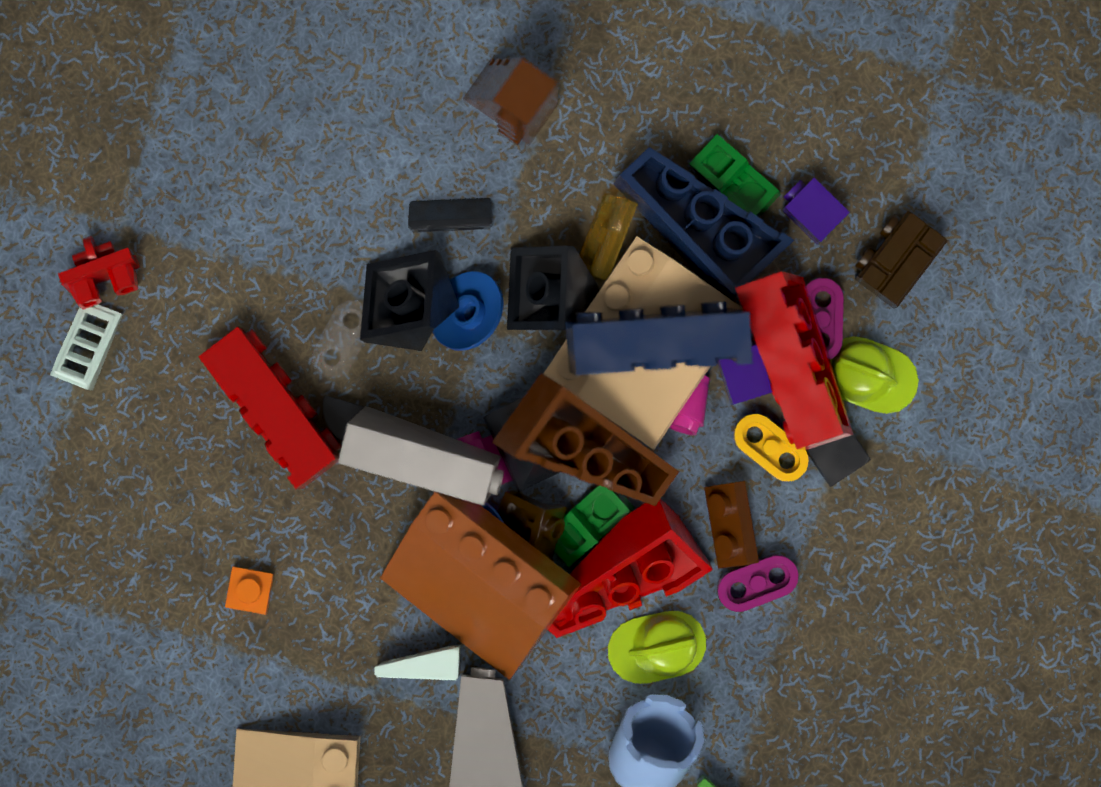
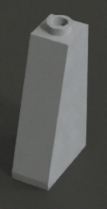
M367 406L347 424L338 463L480 505H484L491 494L498 495L504 476V471L498 469L501 456Z
M471 667L470 674L462 673L449 787H523L504 678L495 677V669Z

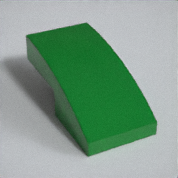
M718 134L689 163L713 189L727 196L729 201L746 212H752L759 218L781 195L774 185L749 165L748 160Z
M598 485L564 516L565 528L557 541L555 552L570 567L613 529L623 517L631 513L635 507L624 495Z

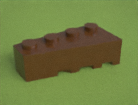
M500 58L496 60L490 59L463 100L498 123V133L517 146L522 140L530 146L558 106V82L523 58H511V60L508 58H504V60Z
M540 373L493 440L495 445L513 457L534 462L547 469L574 476L590 484L594 483L603 486L611 491L654 506L657 505L679 473L678 470L574 393L543 373Z

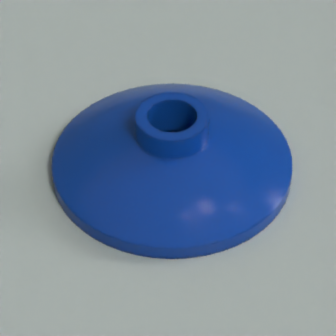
M477 271L465 272L450 280L459 308L433 331L436 339L449 349L465 351L479 346L492 335L500 322L504 304L502 291L493 278Z

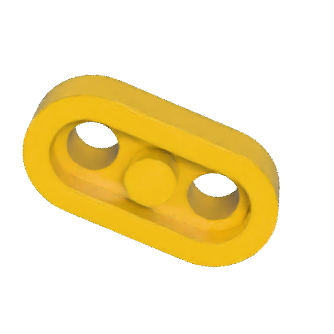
M751 414L738 421L734 429L735 444L744 454L774 478L780 481H794L806 472L809 462L806 450H797L795 444H790L785 432L770 419L760 414ZM751 427H757L762 432V438L757 443H752L747 439L746 434ZM783 453H790L794 458V464L789 469H784L779 464V457Z

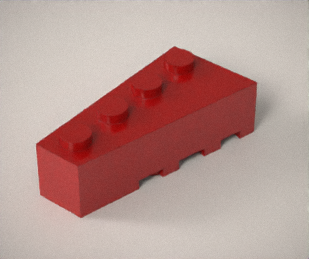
M781 271L736 287L735 289L743 310L749 312L750 329L770 378L772 394L783 412L785 418L783 428L789 443L795 444L797 450H809L853 435L804 278Z
M236 327L198 357L227 397L233 403L236 402L239 405V412L249 427L258 436L262 435L266 440L264 442L266 450L274 461L279 463L283 469L287 468L291 475L287 478L294 488L304 489L338 462L340 455L337 451L342 448V445L328 427L321 431L312 418L317 415V412L303 395L297 399L287 387L292 380L281 365L276 362L271 366L262 355V352L267 347L254 330L251 329L246 333L243 328Z

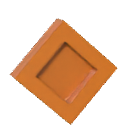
M233 566L225 608L266 615L275 573Z

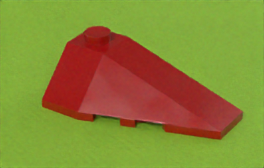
M662 499L659 500L656 506L644 503L623 517L569 574L580 582L581 586L549 627L548 631L556 638L603 621L606 617V611L625 605H628L629 610L642 606L640 598L663 589L666 597L675 594L711 572L713 568L680 517Z

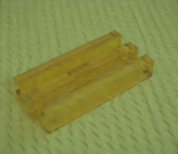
M603 194L579 254L593 277L607 281L611 275L636 211L637 203L626 198Z

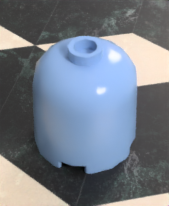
M651 694L645 700L637 702L627 709L613 738L608 754L610 771L620 786L676 787L684 778L701 753L704 733L701 722H695L693 716L685 710L686 704L683 701L668 695Z

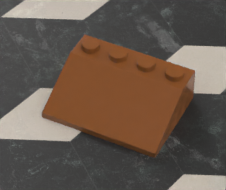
M439 492L433 493L413 521L380 579L508 680L512 679L581 586L580 582L480 504Z

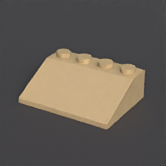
M636 236L585 312H602V319L619 317L618 310L644 308V315L660 314V306L685 305V312L701 310V303L712 301H726L727 308L744 310L678 262ZM566 339L543 374L563 385L611 422L654 450L710 367L685 366V363H677L676 368L665 370H643V367H635L633 372L574 375L569 372Z
M237 728L233 787H358L361 736Z

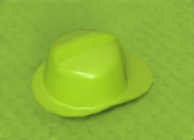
M855 336L843 338L840 352L830 360L842 400L873 412L889 414L901 411L908 406L917 393L919 379L914 364L903 353L883 344Z
M665 611L634 618L621 624L612 633L608 644V659L613 670L622 679L635 684L652 683L679 677L693 671L702 661L706 651V635L701 624L694 617L681 611Z

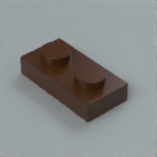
M745 480L704 487L718 569L759 563Z

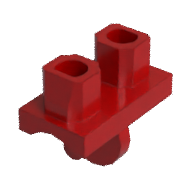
M91 235L83 238L85 250L72 255L76 267L58 273L61 285L72 294L82 310L102 302L96 284L109 279L111 280L114 292L118 296L139 289L135 270L139 269L140 265L136 255H132L128 247L115 252L111 241L97 246Z

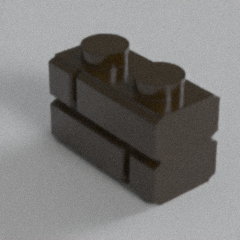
M910 211L904 213L901 218L894 214L880 232L885 239L875 251L869 247L855 265L860 270L855 280L893 309L901 304L948 242L944 236Z

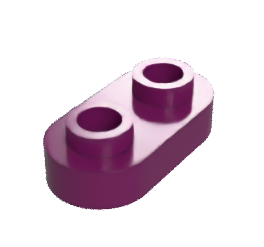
M819 278L811 281L806 287L820 331L830 337V344L826 347V350L831 360L838 355L843 345L844 296L836 282L827 278ZM821 292L828 293L831 296V303L823 308L817 306L815 303L817 294Z
M777 554L759 559V563L744 565L725 573L718 582L717 595L720 602L727 609L734 612H744L791 593L798 583V570L795 564L787 557ZM773 568H781L783 570V579L778 583H773L769 579V572ZM740 582L745 586V593L741 597H733L730 594V588L734 583Z

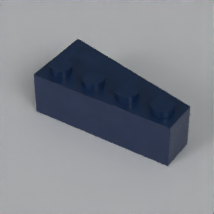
M651 147L628 166L614 182L616 188L709 285L731 300L737 295L736 287L750 283L794 241V239L783 232L779 233L763 223L764 220L752 212L748 213L729 201L728 197L718 190H712L695 179L694 175Z
M726 301L701 303V310L685 312V305L660 306V314L644 315V308L618 310L619 317L602 319V312L577 313V321L565 322L569 372L574 375L633 372L635 367H643V370H665L676 368L677 363H685V366L710 367L716 366L719 363L718 360L721 359L735 361L737 365L753 364L749 312L727 308Z

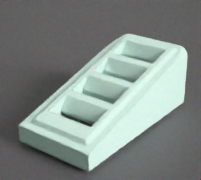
M101 305L84 310L79 307L50 375L93 391L123 314ZM90 314L108 321L106 329L86 322L87 315ZM83 329L101 336L99 344L79 337L81 330ZM75 345L94 351L93 358L89 359L74 353ZM71 360L88 367L86 374L84 375L67 368L69 361Z
M451 645L381 662L375 666L374 675L384 678L456 680L459 677L460 645Z

